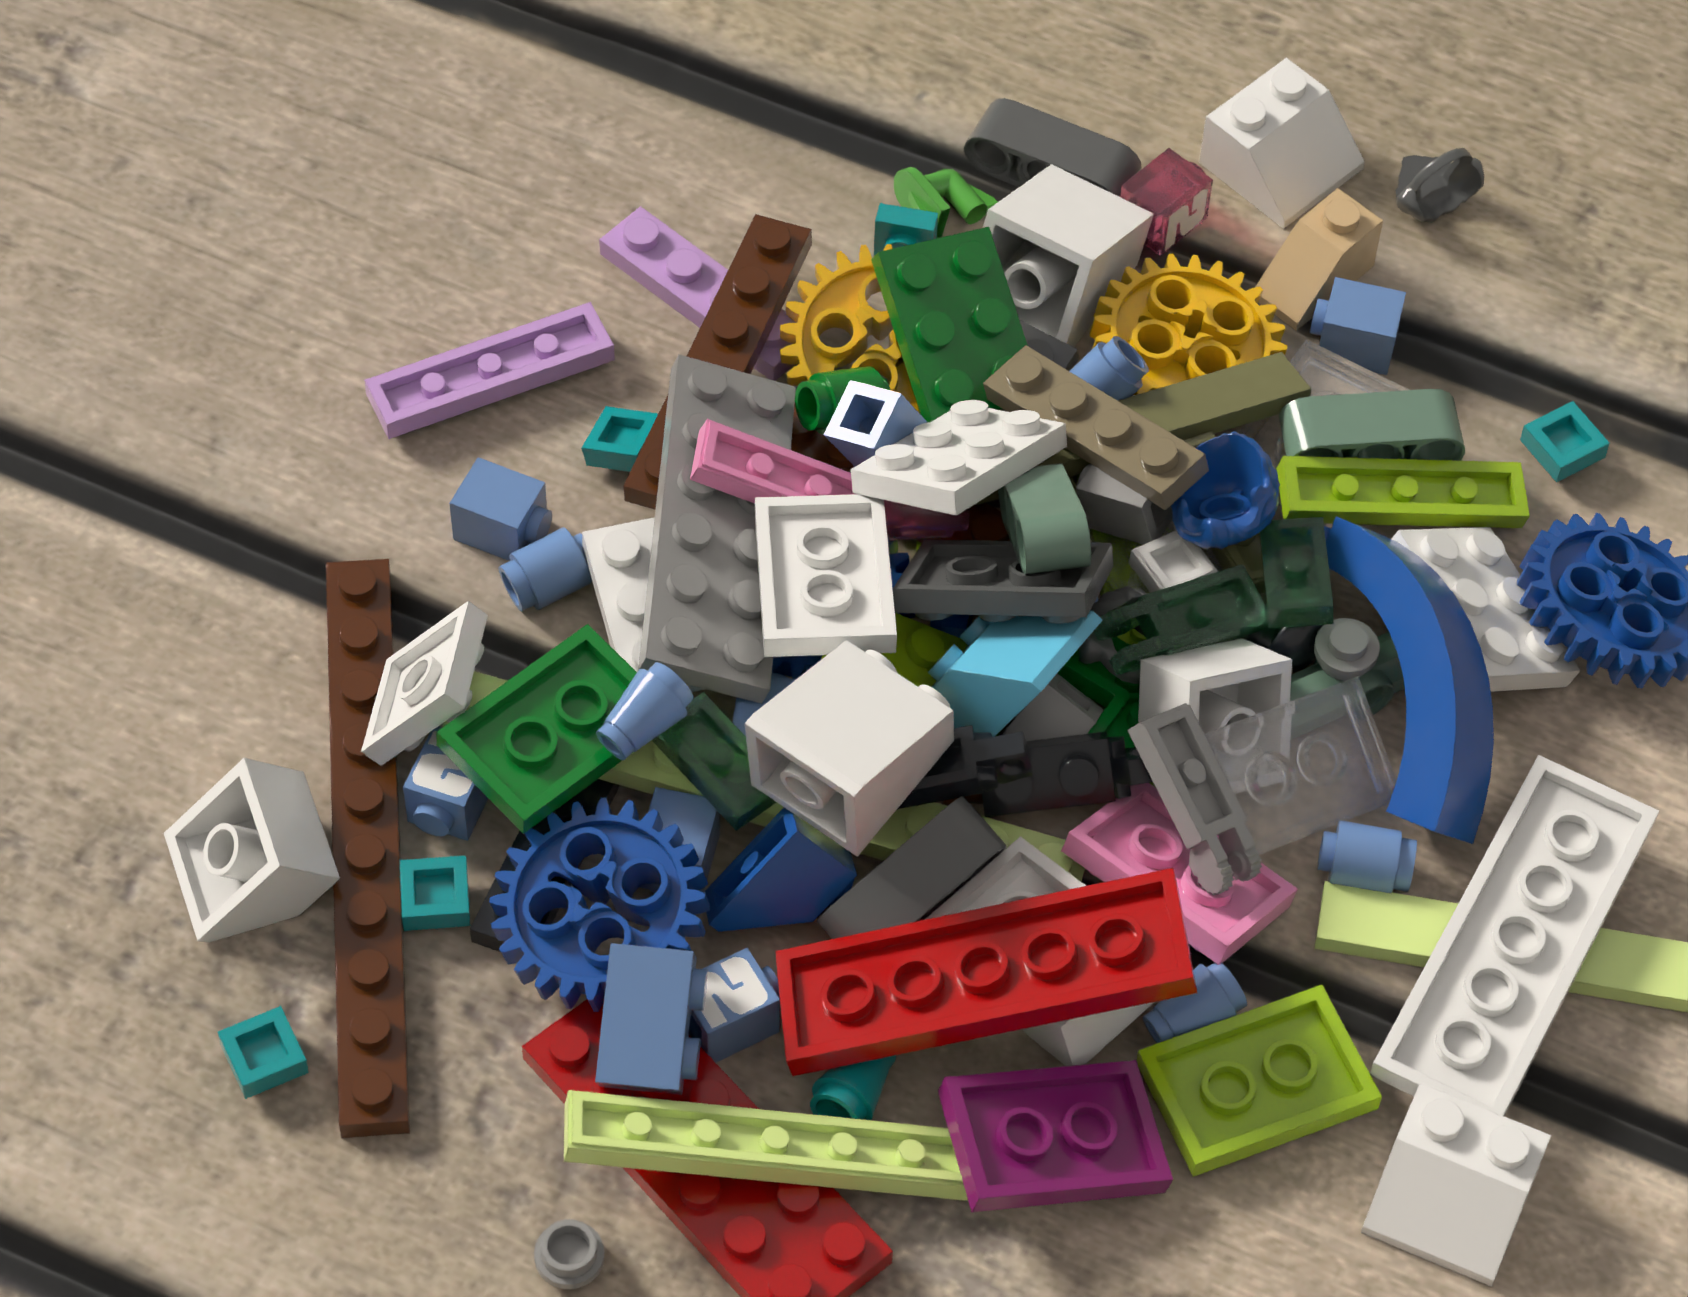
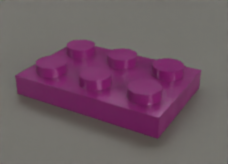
M1136 1060L944 1077L938 1089V1095L972 1213L1166 1193L1173 1181Z

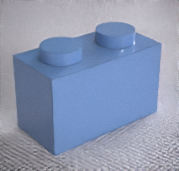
M610 943L595 1082L600 1087L682 1095L684 1079L696 1080L700 1055V1039L689 1038L691 1010H704L708 970L696 969L697 958L694 951Z

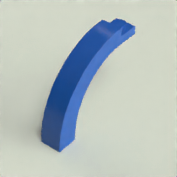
M1337 516L1332 528L1310 521L1306 532L1281 524L1278 532L1294 556L1337 572L1368 598L1385 623L1398 653L1406 696V732L1399 774L1386 812L1436 833L1473 844L1483 815L1491 778L1494 747L1493 706L1490 682L1482 650L1471 622L1458 599L1439 574L1423 559L1397 541Z

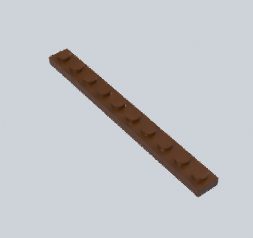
M389 559L326 562L333 859L340 877L333 885L339 1129L341 1138L409 1134L410 1114L400 882L401 853L397 755L380 766L361 752L386 659L394 654Z

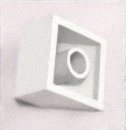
M1287 57L1206 116L1199 161L1201 165L1283 229L1363 170L1365 162L1329 89Z
M1243 638L1141 659L1138 722L1140 723L1187 703V705L1191 706L1234 794L1285 782L1292 659Z
M243 758L164 832L197 941L210 943L297 917L340 879L305 774L302 771Z
M1420 1082L1393 1145L1361 1233L1492 1287L1538 1173L1551 1135Z

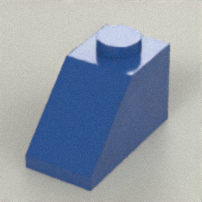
M783 807L704 891L710 904V911L706 912L709 925L718 932L813 922L827 906L831 907L852 888L857 873L851 852Z

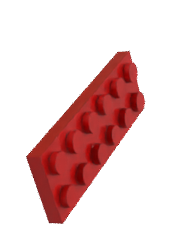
M1173 868L775 951L785 1056L792 1077L1198 993L1178 883Z
M586 999L522 1046L523 1060L564 1104L568 1090L759 1109L701 1047L696 1080L684 1079L682 1095L600 1087L595 1082L604 1000L600 1011L593 1012L588 999ZM622 1167L740 1297H850L892 1264L893 1250L834 1188Z

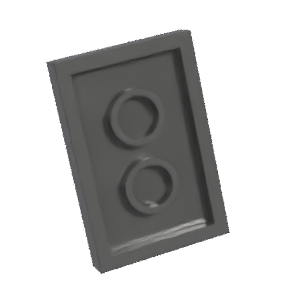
M924 539L893 587L895 613H916L918 618L930 621L946 619L953 614L979 615L980 619L988 622L1007 621L1016 616H1042L1045 621L1057 624L1073 622L1080 617L1088 616L1113 568L1112 543L1090 542L1091 565L1089 567L1024 574L1011 541Z

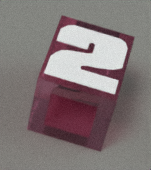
M1168 148L1121 186L1120 197L1154 213L1144 244L1161 256L1208 218L1213 179L1207 176L1200 166L1193 162H1188Z

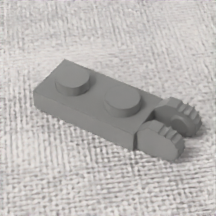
M1184 703L1128 729L1127 731L1186 849H1190L1189 866L1194 876L1198 877V883L1201 884L1202 889H1205L1207 893L1211 892L1213 895L1220 894L1233 886L1232 881L1238 879L1241 882L1248 881L1261 873L1260 868L1263 867L1261 865L1262 859L1259 856L1260 852L1255 849L1256 844L1245 824L1248 820L1191 706Z

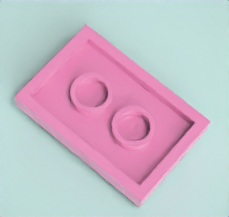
M1150 783L1130 786V797L1115 798V802L1107 803L1068 833L1062 848L1064 854L1103 882L1173 868L1178 883L1188 943L1195 950L1204 954L1218 965L1227 960L1290 908L1298 888L1261 863L1263 866L1260 868L1261 873L1257 874L1256 877L1243 882L1240 879L1232 881L1233 886L1220 894L1213 895L1211 892L1207 893L1205 889H1202L1201 884L1198 883V877L1194 876L1189 866L1190 849H1186L1157 789Z

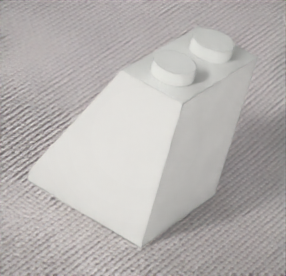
M1052 164L990 207L987 211L983 228L990 227L1019 320L1075 347L1092 325L1100 296H1105L1110 280L1113 279L1121 282L1124 269L1127 266L1133 269L1137 266L1154 213Z
M845 640L753 713L745 722L751 785L858 857L954 741V710L951 709L945 697L934 688L924 684L918 687L899 675L894 665L879 652L874 650L864 652L848 640Z

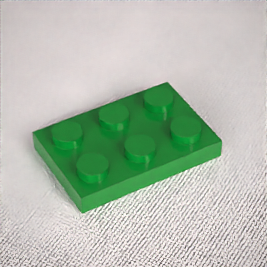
M990 227L878 252L871 261L916 402L923 418L927 422H932L949 412L953 404L966 400L983 401L988 404V408L1005 411L987 399L983 382L1027 345V341Z
M587 624L438 730L436 746L524 834L623 761L615 757L602 745L596 736V732L604 725L605 719L637 672Z

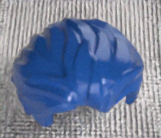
M1236 431L1228 434L1224 433L1198 445L1196 449L1206 455L1209 471L1172 504V519L1178 534L1184 540L1201 548L1223 549L1245 541L1261 532L1271 523L1279 503L1280 483L1277 470L1272 465L1270 456L1263 451V448L1254 439L1247 437L1245 434H1238Z

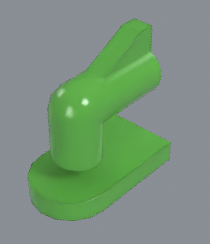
M908 167L898 171L894 177V192L901 207L938 213L937 238H941L951 209L942 197L949 201L968 224H974L987 215L988 209L998 203L994 197L968 184L954 169H944L923 175L918 169Z

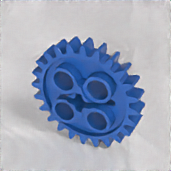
M1595 513L1589 525L1578 514H1573L1567 525L1557 519L1552 523L1548 532L1544 530L1539 532L1519 566L1523 572L1517 580V586L1526 590L1519 601L1520 605L1536 609L1529 621L1530 625L1548 627L1550 630L1544 641L1546 645L1563 643L1568 648L1564 656L1565 661L1571 662L1578 657H1582L1587 660V674L1591 676L1600 667L1608 669L1611 682L1618 685L1624 674H1629L1636 687L1641 689L1649 677L1660 687H1665L1672 676L1683 681L1688 675V571L1686 570L1688 555L1673 557L1668 553L1672 545V541L1669 539L1662 540L1658 544L1650 541V529L1647 526H1643L1637 534L1630 532L1628 524L1623 517L1618 519L1614 527H1609L1600 513Z
M600 798L595 815L586 816L583 807L578 801L573 802L572 820L565 823L552 812L547 816L550 827L549 832L543 835L532 828L525 832L531 845L528 851L510 847L506 851L513 866L516 868L515 871H496L494 876L500 888L506 892L492 896L489 900L495 914L501 916V918L491 923V928L498 941H505L499 948L507 964L517 963L514 971L523 985L536 979L535 987L540 997L544 1000L552 996L560 987V998L567 1009H572L581 994H586L593 1012L600 1011L605 996L609 955H598L595 952L603 941L610 938L623 939L622 944L692 951L685 937H704L706 933L701 919L695 915L710 911V904L706 894L698 891L707 886L708 881L703 868L695 866L699 858L693 844L682 845L684 838L676 823L662 830L663 822L659 812L655 809H652L639 821L638 811L631 800L624 804L618 815H613L606 798ZM593 854L604 855L603 860L596 867L587 870L577 869L578 864L585 857ZM559 876L571 882L573 887L551 881V879ZM654 883L660 885L658 891L647 899L636 900L632 898L633 893L645 884ZM583 895L586 896L588 900L594 903L590 909ZM610 899L613 903L616 912L612 911L610 907L605 905L606 903H608ZM555 908L568 909L566 915L560 921L548 925L540 923L542 917L547 912ZM630 920L636 924L650 927L647 931L641 932L629 926L627 921Z

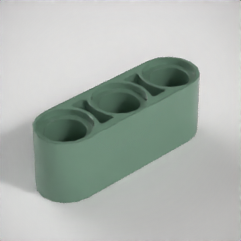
M1441 389L1310 396L1289 402L1281 409L1278 415L1286 456L1461 461L1465 455V445L1454 397L1449 392Z
M1062 463L1035 466L998 489L1002 521L1024 574L1089 567L1091 565V544L1086 514Z

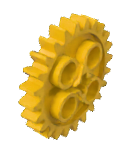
M866 244L860 247L859 262L851 263L842 251L836 252L837 270L833 273L822 264H816L815 276L818 285L815 286L802 280L797 284L798 294L805 303L787 301L785 305L786 315L797 323L780 325V338L786 342L793 343L780 349L781 363L797 365L787 373L788 385L798 386L802 381H808L815 373L835 371L837 367H843L856 359L851 368L864 366L875 368L879 374L888 379L890 390L901 393L920 413L888 311L875 310L867 302L871 295L881 292L871 261L872 256ZM886 244L884 250L893 249L891 244ZM830 328H841L847 331L852 339L842 347L832 348L822 343L819 337ZM873 335L875 339L880 341L889 336V348L884 350L882 346L875 344L867 349L868 337Z
M1168 254L1164 268L1160 269L1156 262L1148 257L1144 260L1141 273L1127 266L1124 269L1121 282L1113 279L1110 280L1105 296H1100L1089 337L1095 339L1094 348L1099 342L1107 344L1114 336H1118L1128 342L1141 355L1148 366L1149 372L1141 379L1142 387L1134 394L1138 395L1279 352L1285 355L1287 345L1280 342L1285 331V325L1272 323L1277 310L1276 305H1258L1263 289L1260 286L1246 291L1241 288L1244 273L1241 271L1229 279L1223 277V266L1220 261L1214 263L1210 270L1207 271L1201 269L1198 255L1191 257L1188 267H1181L1174 254Z

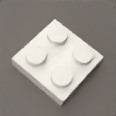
M467 601L386 659L361 750L363 754L382 766L403 750L407 752L414 750L421 744L429 732L445 721L450 723L466 711L473 696L470 685L474 669L484 652V645L481 641L488 617L486 613L470 601Z

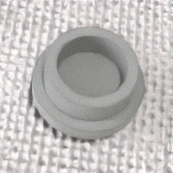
M1350 618L1335 619L1323 625L1317 633L1314 644V653L1323 671L1332 678L1342 681L1355 680L1370 671L1377 662L1380 650L1379 640L1375 632L1363 622Z
M572 1219L561 1220L548 1227L539 1236L534 1248V1260L538 1273L547 1283L561 1289H576L592 1282L602 1270L605 1259L604 1245L599 1234L589 1225Z

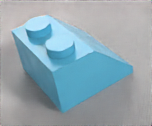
M1090 611L1087 617H1080L1076 621L1062 624L1047 622L1042 616H1016L1013 619L1002 622H988L980 619L978 616L960 635V638L968 645L962 652L953 644L927 672L936 680L931 687L942 694L950 704L951 709L954 710V728L972 725L975 733H992V737H994L1047 686L1102 622V619L1094 611Z

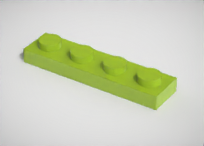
M1283 456L1276 468L1280 483L1279 492L1284 523H1309L1312 521L1321 524H1333L1337 516L1352 523L1363 525L1523 528L1530 517L1521 462Z

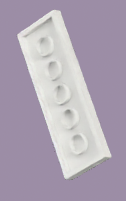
M1538 755L1376 1056L1370 1075L1412 1096L1415 1095L1421 1082L1505 1116L1649 836L1659 810Z

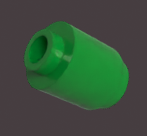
M871 366L815 373L808 381H802L796 389L795 409L797 417L806 430H816L824 435L850 380L890 390L889 384Z

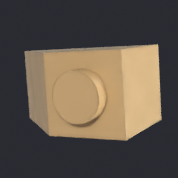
M1337 188L1298 220L1255 286H1260L1263 289L1258 303L1261 305H1276L1275 316L1297 331L1313 318L1318 298L1329 301L1335 277L1357 281L1374 267L1383 220Z

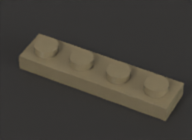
M1027 345L983 382L987 399L1007 412L1030 410L1037 412L1042 419L1066 423V449L1164 510L1169 508L1209 471L1205 453Z

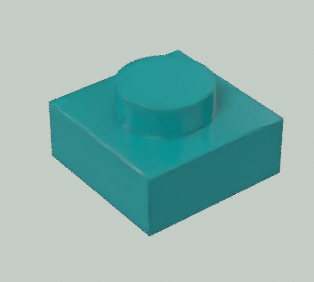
M880 203L875 219L874 256L878 252L883 251L886 244H891L892 248L936 239L938 213Z
M1573 401L1524 425L1520 441L1556 483L1606 458L1610 444Z
M605 406L581 447L586 465L630 472L658 413Z
M466 855L400 860L401 907L404 931L471 926Z
M281 1006L217 1032L221 1048L245 1099L309 1073L305 1055Z

